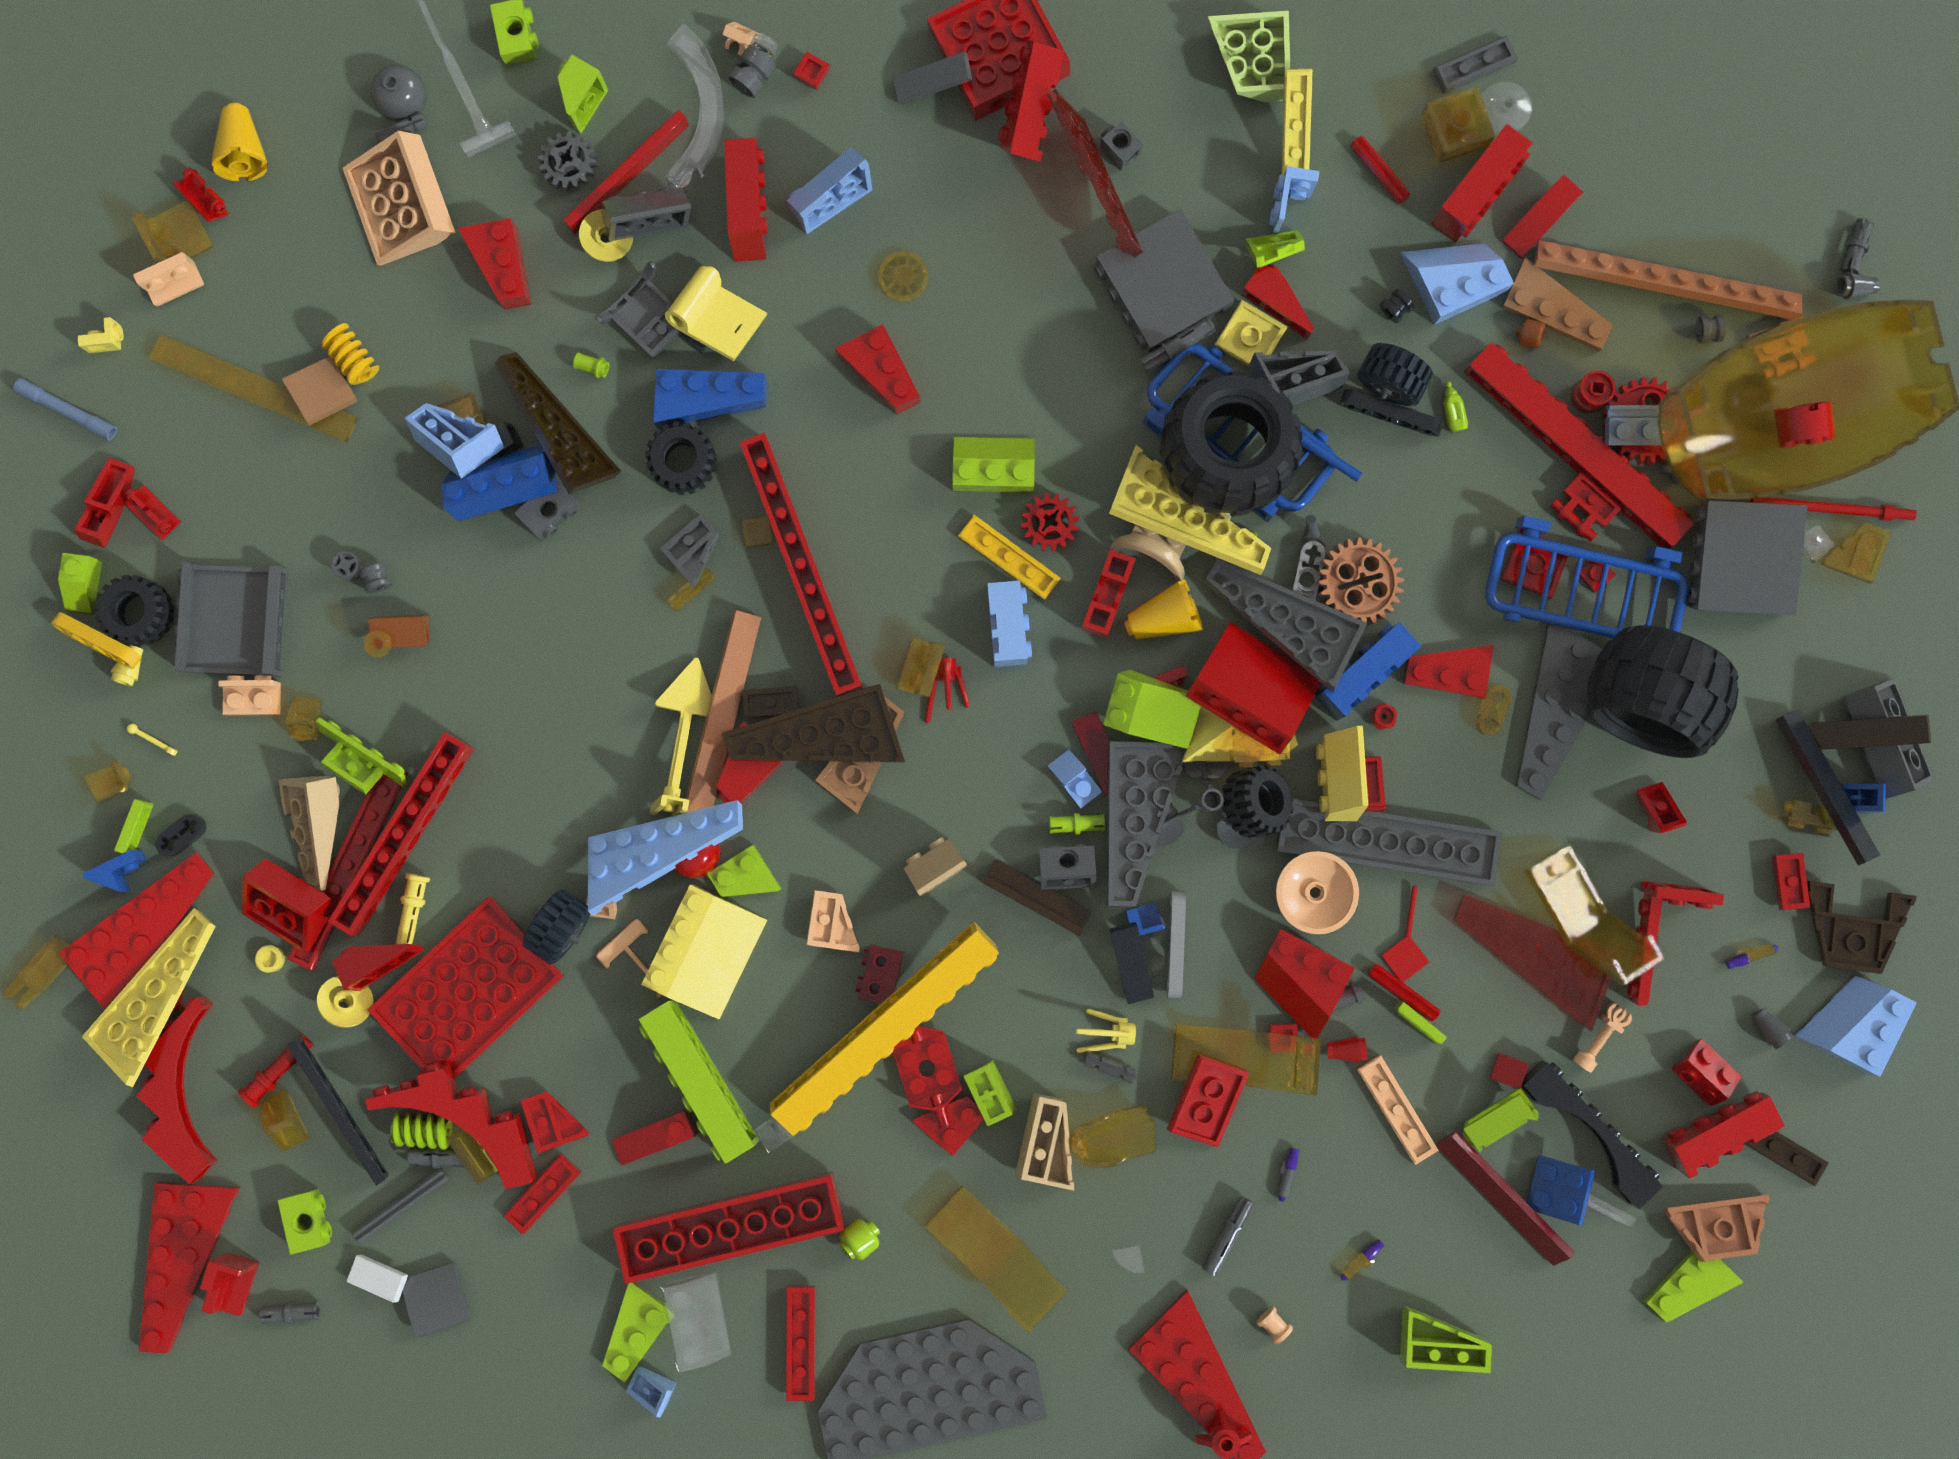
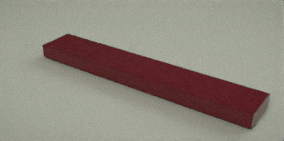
M1457 1131L1439 1140L1436 1145L1437 1148L1553 1266L1572 1257L1574 1251Z

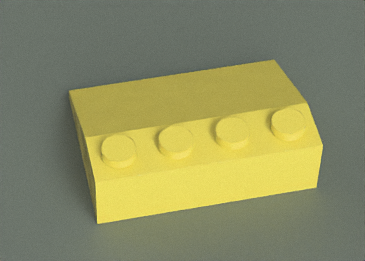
M689 885L641 985L672 1000L720 1019L767 920L696 885Z

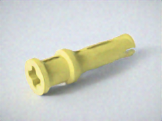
M410 873L405 874L407 883L404 895L400 898L403 908L395 944L413 943L420 907L425 905L423 897L426 883L430 882V877Z

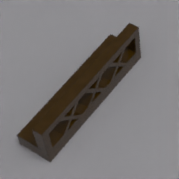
M995 860L983 884L1078 936L1081 935L1083 927L1092 913L1090 910L1051 889L1041 890L1040 883L998 860Z

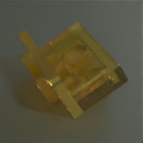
M1232 729L1233 756H1230V762H1238V767H1254L1255 761H1265V765L1270 766L1282 765L1281 760L1290 759L1289 743L1279 755L1241 730Z

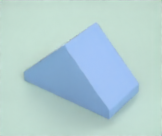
M637 1366L626 1392L655 1417H661L677 1382Z

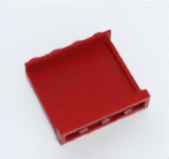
M1230 622L1185 696L1280 755L1293 738L1321 682L1296 662Z

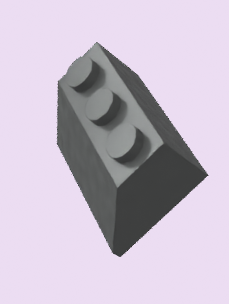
M672 186L663 187L658 192L652 193L639 191L625 198L612 196L602 201L601 213L609 242L686 228L691 212L690 202L683 189Z

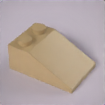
M941 837L929 845L931 850L923 856L918 852L906 860L908 866L903 869L919 896L928 893L967 867V864L950 838L944 841Z

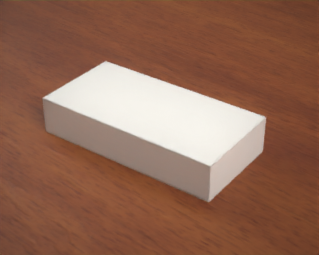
M356 1255L347 1282L394 1303L399 1301L408 1275L364 1255Z

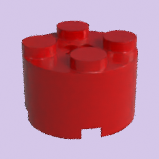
M1831 401L1807 403L1791 408L1783 407L1773 410L1779 448L1797 446L1796 444L1806 443V445L1818 444L1834 439L1835 427Z

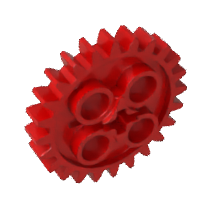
M1645 377L1639 379L1638 384L1632 379L1628 382V387L1623 384L1618 388L1619 393L1615 392L1612 398L1613 401H1609L1604 405L1605 407L1608 405H1646L1645 397L1653 400L1654 405H1663L1666 408V411L1661 414V418L1669 422L1670 430L1662 427V445L1609 446L1610 448L1618 446L1620 448L1618 453H1627L1629 461L1636 457L1637 465L1642 464L1645 458L1648 465H1652L1655 463V459L1662 463L1666 460V456L1668 458L1675 455L1674 450L1678 451L1683 448L1680 441L1684 442L1689 438L1684 432L1692 428L1691 425L1685 423V421L1692 418V415L1684 414V410L1689 407V404L1681 405L1680 403L1684 395L1676 397L1674 393L1677 387L1675 386L1667 390V381L1657 385L1656 377L1652 378L1648 384ZM1607 411L1602 414V417L1607 418Z

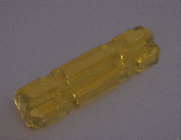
M704 568L697 585L693 588L688 582L678 590L679 593L677 595L674 594L668 599V604L675 611H679L686 601L689 602L704 589V585H709L714 581L715 576L708 568Z

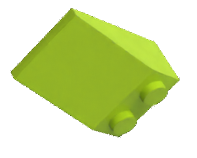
M1127 670L1117 674L1103 725L1126 734L1187 749L1190 745L1201 706L1185 696L1188 692L1187 690L1136 671Z

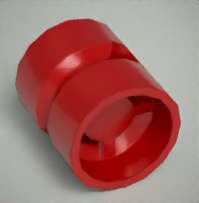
M1592 371L1586 374L1572 388L1571 402L1573 406L1583 413L1598 411L1614 397L1616 387L1613 378L1603 371Z

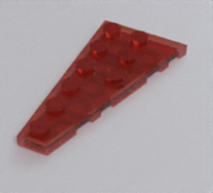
M1054 89L1047 96L1057 114L1059 123L1068 136L1067 141L1071 149L1079 157L1077 164L1084 175H1088L1096 195L1107 213L1106 218L1110 226L1116 230L1118 234L1116 241L1123 252L1127 251L1135 258L1144 252L1088 125L1080 113L1057 89Z

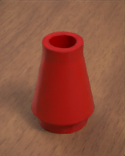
M1354 1036L1327 1043L1328 1059L1361 1063V1060H1367L1366 1038Z

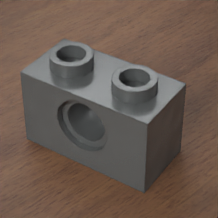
M558 480V492L529 500L514 513L541 541L544 538H551L558 531L559 528L557 526L564 519H571L578 512L577 507L580 505L578 500L572 494H568L565 487ZM551 504L555 505L554 514L549 517L544 516L545 507Z
M1075 844L1072 847L1050 845L1045 848H1039L1041 890L1096 887L1094 845ZM1063 863H1071L1074 866L1065 868L1061 865Z

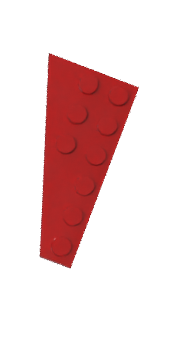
M198 852L59 952V955L104 1010L172 934L215 874Z

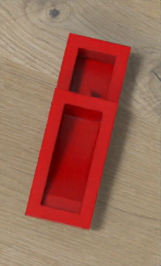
M1563 174L1504 237L1502 242L1522 259L1583 194V191Z
M108 458L84 500L86 509L74 528L80 540L102 548L106 547L120 518L124 503L127 500L125 493L131 487L135 472L134 466Z

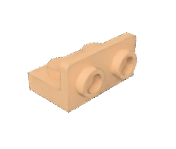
M183 252L133 274L137 284L148 292L155 306H160L204 285L195 262Z
M256 675L254 680H244V676H227V681H218V686L223 688V715H280L281 683L271 680L272 676Z

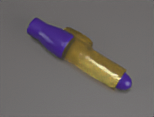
M1769 944L1755 950L1752 948L1737 952V955L1732 959L1726 960V966L1728 969L1748 965L1751 962L1774 955L1778 951V946Z
M1378 1239L1365 1248L1342 1271L1341 1280H1350L1363 1267L1368 1268L1377 1259L1376 1255L1384 1247L1383 1243Z

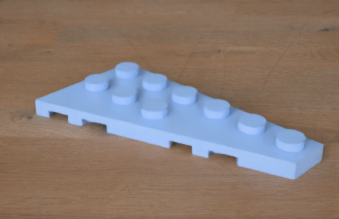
M736 800L588 837V912L592 915L597 914L601 911V907L609 902L616 903L623 899V894L634 888L640 889L675 869L677 863L686 858L691 860L698 856L697 852L710 844L715 846L743 830L742 804Z

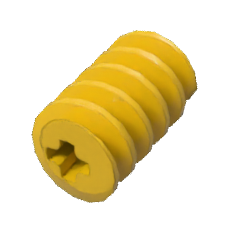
M342 323L333 328L324 337L322 347L328 351L329 357L334 359L335 365L341 368V373L347 376V381L351 385L364 383L373 378L380 367L378 365L370 367L374 363V358L367 357L364 359L368 354V350L366 348L358 350L362 342L360 340L351 342L356 334L353 331L346 333L349 325Z

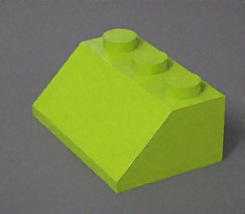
M954 437L953 491L1034 492L1035 439Z

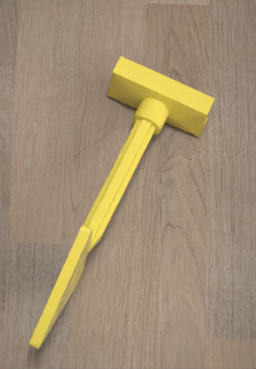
M698 658L692 660L655 702L656 707L680 712L668 784L664 787V793L651 804L650 814L656 815L662 809L663 811L671 812V817L688 811L689 800L680 798L681 789H679L691 718L692 715L706 717L712 697Z

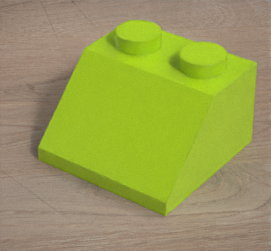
M571 55L568 61L565 60L558 70V81L566 113L576 132L581 134L607 94L608 88L598 69Z

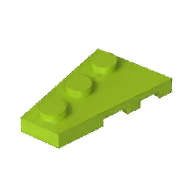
M1691 1250L1649 1294L1644 1302L1664 1322L1668 1323L1744 1282L1722 1260L1700 1262Z

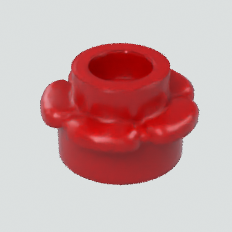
M1380 703L1376 706V709L1371 711L1370 718L1374 721L1376 728L1380 730L1390 729L1396 724L1397 711L1393 706H1389L1387 703ZM1382 714L1386 715V719H1382Z

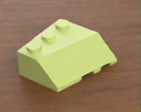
M1289 11L1208 16L1236 93L1261 102L1283 101L1284 69H1290Z

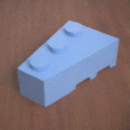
M425 403L404 418L414 440L461 479L504 448L495 425L490 423L483 425L475 422L474 418L468 416L464 419L455 416L453 411Z
M1020 581L987 583L994 667L1027 664L1028 657H1032L1031 641H1026L1025 631L1029 630L1028 614H1023L1022 604H1027L1026 587L1021 588Z

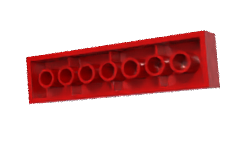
M829 1172L620 1223L613 1228L624 1282L628 1284L844 1231L845 1221L834 1174Z

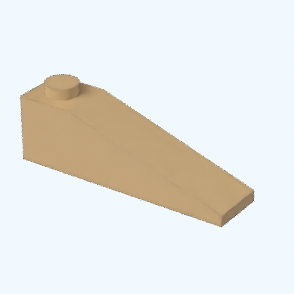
M321 775L279 780L282 808L285 815L290 814L294 829L290 830L292 840L295 839L300 846L301 851L298 853V861L304 880L318 891L326 890L339 809L338 796L340 788L336 782V777Z

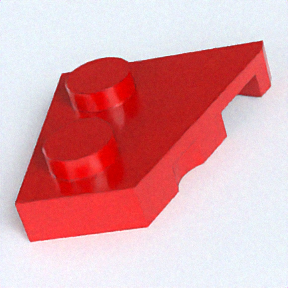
M548 1091L520 1100L537 1153L589 1135L588 1130Z
M968 1095L946 1106L950 1126L946 1127L942 1117L945 1127L940 1129L936 1114L933 1111L915 1117L912 1121L952 1156L984 1120L976 1102Z

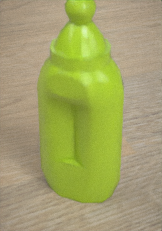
M1448 381L1445 383L1447 389L1444 394L1443 408L1448 428L1451 433L1468 429V419L1463 399L1451 387L1452 383Z

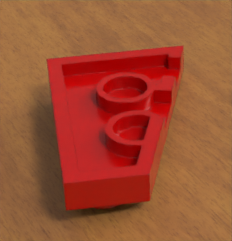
M1494 645L1411 656L1407 659L1403 685L1483 699L1486 697Z

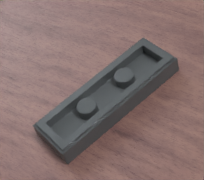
M1506 35L1434 67L1433 72L1445 94L1511 65L1518 58Z
M961 52L894 76L893 79L897 101L903 105L971 81L972 76L968 54Z

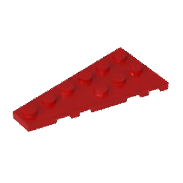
M167 1182L154 1183L139 1352L166 1354L171 1351L184 1321L183 1317L188 1305L193 1300L194 1291L205 1272L219 1239L218 1235L224 1221L229 1216L230 1207L241 1187Z
M1186 1290L1128 1349L1209 1434L1211 1429L1219 1424L1218 1407L1224 1408L1227 1424L1235 1428L1236 1432L1251 1431L1252 1440L1241 1445L1239 1452L1232 1457L1233 1459H1260L1266 1451L1189 1291Z

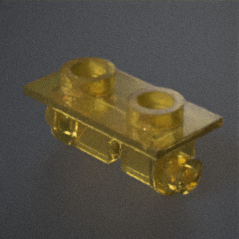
M1796 799L1785 802L1784 811L1787 812V816L1778 818L1788 821L1787 826L1804 829L1805 825L1815 827L1814 832L1831 835L1832 831H1838L1824 806L1816 805L1814 814H1810L1812 803Z

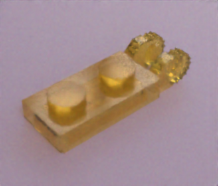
M57 935L52 936L16 977L18 979L8 986L3 995L9 999L15 996L25 985L30 990L18 1000L16 1007L19 1010L26 1008L37 995H41L68 965L59 955V952L69 945Z

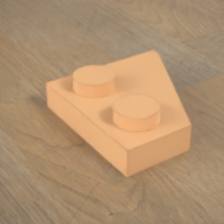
M814 890L806 945L859 952L860 948L856 941L842 894Z

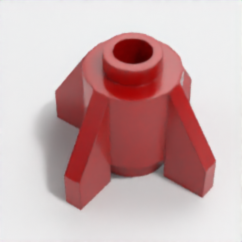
M1218 1407L1219 1424L1211 1429L1210 1435H1195V1442L1213 1448L1215 1454L1222 1459H1230L1239 1452L1241 1445L1252 1440L1251 1431L1236 1432L1235 1428L1227 1424L1224 1408Z

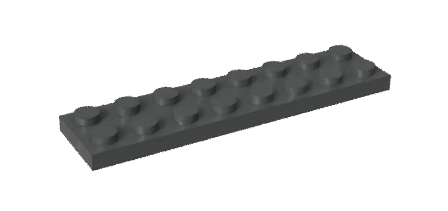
M1293 799L1292 807L1294 809L1293 813L1290 814L1291 821L1286 824L1287 827L1279 832L1276 852L1294 855L1316 851L1327 852L1350 864L1495 886L1502 832L1374 811H1364L1358 821H1324V812H1320L1318 802Z

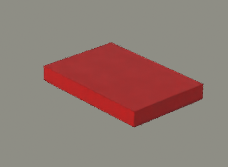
M1198 1053L1169 1121L1167 1130L1218 1148L1246 1083L1249 1071Z

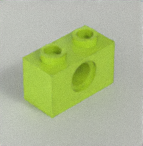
M510 0L491 4L490 8L499 52L505 65L537 59L535 49L539 48L536 33L531 32L530 24L534 23L531 8L526 7L522 0ZM515 28H522L519 34L511 35Z
M318 1188L286 1196L278 1200L290 1255L323 1247L331 1242L332 1228L324 1215L326 1203L324 1196L319 1193ZM304 1214L311 1217V1227H306L303 1224L302 1217Z

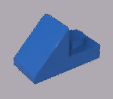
M130 850L82 873L84 879L113 890L130 892L123 874L139 869L138 864L147 859L142 850Z

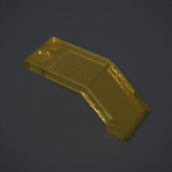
M1570 845L1562 847L1525 871L1565 943L1620 985L1628 984L1665 959L1651 934L1641 936L1608 912Z
M1175 1024L1171 1079L1186 1081L1199 1053L1247 1069L1249 1075L1244 1086L1317 1095L1321 1039L1253 1030Z
M961 1185L925 1224V1228L987 1286L1008 1310V1314L1028 1333L1068 1292L1026 1244L964 1185Z

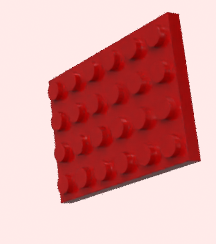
M488 896L367 1010L421 1069H424V1065L435 1061H440L441 1064L450 1063L455 1080L565 975L555 964L549 965L522 946L525 932L492 896Z

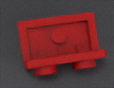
M1702 1038L1695 1041L1685 1058L1672 1067V1070L1710 1106L1729 1099L1742 1078Z

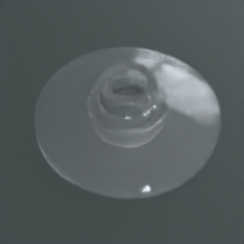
M1503 81L1489 86L1484 91L1479 100L1478 111L1484 125L1493 132L1500 133L1506 124L1519 131L1530 119L1532 103L1528 93L1521 86L1513 82ZM1503 101L1510 102L1512 107H1505Z

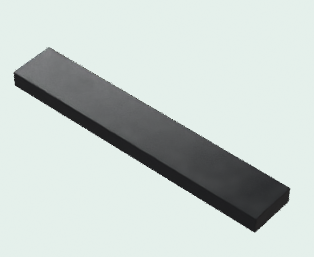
M1799 710L1776 719L1857 865L1859 866L1880 856L1879 851Z
M298 1037L287 1044L375 1185L377 1186L385 1181L388 1177V1172L303 1038Z

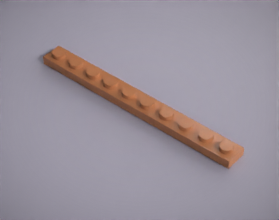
M1541 240L1536 245L1534 267L1796 321L1802 315V294Z

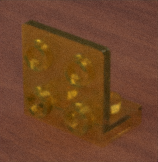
M188 200L155 217L149 218L141 211L131 215L156 264L181 252L192 259L214 246L195 208Z

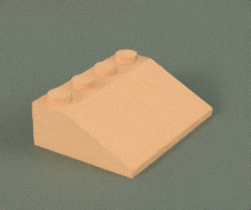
M397 131L342 168L377 265L382 266L435 246L456 233L420 135Z

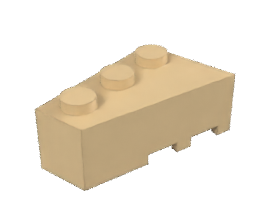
M1033 1093L1015 1175L1021 1180L1074 1191L1071 1170L1072 1159L1069 1149L1070 1137L1067 1105L1065 1101L1060 1098Z

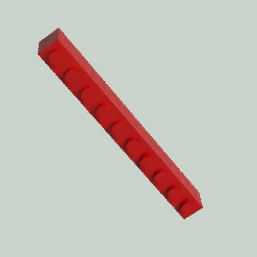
M1491 342L1464 371L1575 472L1579 474L1583 471L1622 506L1620 512L1659 547L1672 548L1694 524L1689 519L1690 515L1686 510L1676 507L1671 503L1667 493L1652 486L1649 483V478L1643 472L1634 470L1624 455L1618 452L1615 453L1609 445H1605L1604 437L1598 434L1595 435L1588 429L1589 425L1584 419L1578 416L1575 417L1569 412L1565 402L1551 396L1548 393V388L1542 382L1532 379L1522 364L1514 363L1508 357L1507 351L1500 345H1494Z
M762 433L741 441V448L835 694L839 697L863 689L862 683L766 434Z

